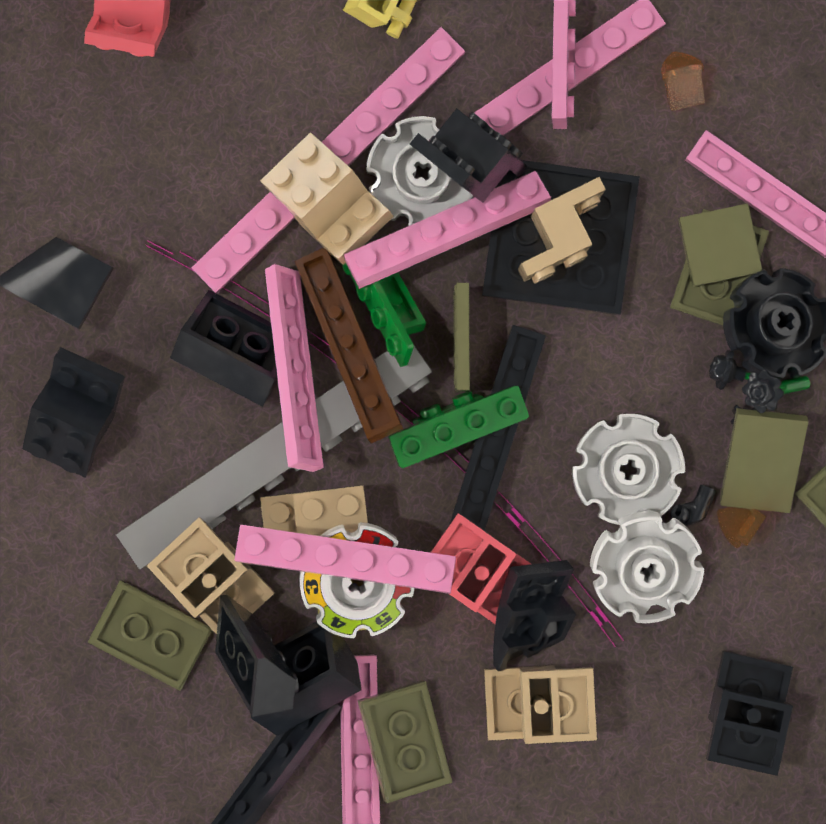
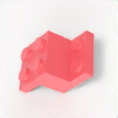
M94 0V13L85 30L84 44L94 45L102 50L115 49L130 52L138 57H154L168 26L171 0Z
M459 513L430 552L456 556L450 595L494 624L496 623L500 597L510 568L531 564Z

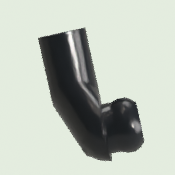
M700 484L694 501L681 505L678 504L672 508L670 513L671 519L676 518L685 526L703 521L708 514L716 490Z

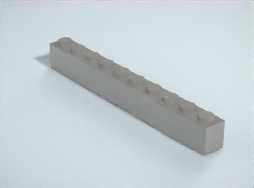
M415 346L408 365L400 367L395 357L391 356L388 351L375 359L394 406L400 402L397 395L408 388L414 393L430 382L427 375L432 371ZM344 381L315 399L320 442L325 452L343 441L339 435L351 427L354 432L362 428ZM283 422L116 534L139 569L155 559L199 517L213 529L227 519L223 514L233 506L238 511L255 500L252 493L263 486L269 491L285 480L281 474L291 467H288Z

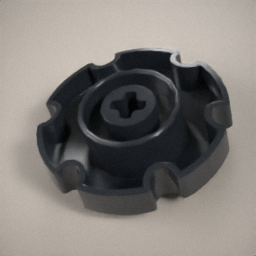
M780 268L773 272L771 277L766 270H762L743 280L732 291L730 299L734 302L735 307L724 312V334L732 352L735 350L742 352L744 356L742 366L751 373L756 372L759 374L762 370H768L771 376L782 379L786 376L787 372L794 379L815 369L826 357V348L823 345V341L826 340V298L819 299L815 296L813 290L816 285L805 275L794 270Z

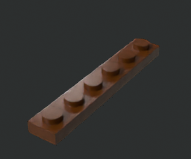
M323 247L294 261L367 439L372 444L404 429L331 254Z

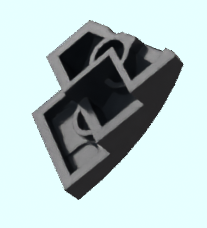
M55 237L0 275V286L77 329H81L114 268Z
M567 560L513 566L510 568L500 597L494 631L493 666L498 672L507 669V662L522 654L529 658L539 653L542 649L565 640L576 616L575 611L562 596L574 571V568Z

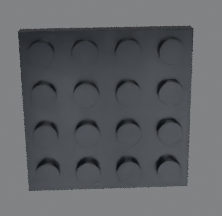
M521 160L528 166L522 176L536 171L551 196V200L600 177L606 189L600 197L601 202L594 209L581 215L578 214L592 242V246L587 250L588 256L583 261L569 268H566L564 263L554 267L556 272L552 276L534 284L532 278L524 282L518 271L521 263L547 251L531 218L532 213L491 231L482 296L621 315L640 176ZM509 170L497 187L519 177Z

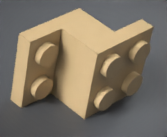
M311 132L260 180L265 188L287 207L299 224L342 265L346 263L344 254L364 246L394 217L389 209L367 191L354 171Z
M600 177L534 209L531 218L547 251L521 263L518 271L524 282L532 278L534 284L552 276L556 272L554 267L564 263L565 267L569 268L583 261L588 256L586 252L592 246V242L578 214L581 215L594 209L601 202L600 197L606 189Z
M364 485L260 498L263 526L267 529L320 536L338 525H344L345 530L352 533L358 529L360 522L368 523Z
M201 517L195 520L147 565L194 618L200 616L216 634L220 595L227 594L253 614L275 593L248 563L234 561L236 553L234 547L229 542L224 543Z
M554 665L507 667V669L499 672L496 668L484 669L488 740L524 739L525 744L597 740L592 667L556 669Z

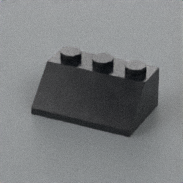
M208 290L180 330L170 358L263 407L278 383L271 322Z
M227 594L220 595L215 653L252 717L293 709L294 694L298 693L299 689L296 674L290 672L285 664L283 653L277 651L274 646L270 632L263 628L255 615Z
M316 621L274 645L277 651L283 653L285 664L290 672L296 674L299 685L298 693L294 694L293 709L255 717L251 715V719L278 736L361 691L358 663L345 639L327 631Z

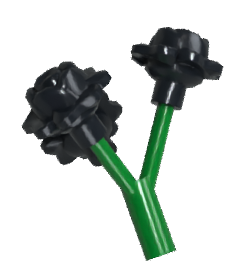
M727 350L725 355L715 356L709 369L710 378L716 381V388L723 390L733 379L741 382L744 379L748 380V383L742 387V392L747 395L745 404L753 406L751 410H757L759 413H765L767 409L770 411L776 410L778 401L784 394L809 389L810 381L807 376L781 381L780 378L771 376L768 370H762L759 374L756 372H746L745 368L737 366L733 358L734 351L732 352L731 350ZM735 405L733 407L734 409L732 410V412L735 415L736 408H741L738 405ZM734 416L733 419L730 421L731 424H733V425H734L735 416Z

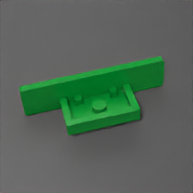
M345 263L342 265L343 269L354 281L359 299L366 303L371 313L373 325L375 328L380 329L385 338L389 354L395 357L400 367L407 366L414 349V344L409 335L423 331L426 321L399 273L397 272L359 289Z
M514 385L486 397L477 394L473 395L469 391L453 397V403L442 408L440 404H435L420 411L421 416L412 419L413 426L395 432L388 437L398 466L401 468L408 467L527 419L529 414L519 387Z

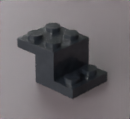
M456 108L436 135L432 136L429 141L418 133L410 142L413 148L482 203L509 170L520 178L528 168L519 159L523 153L472 111L466 116Z
M60 347L54 357L50 378L31 407L22 449L37 458H43L70 473H76L86 478L92 466L96 448L115 416L125 376Z
M722 651L708 719L713 723L706 755L708 761L778 776L793 708L791 704L786 702L793 670L792 666Z

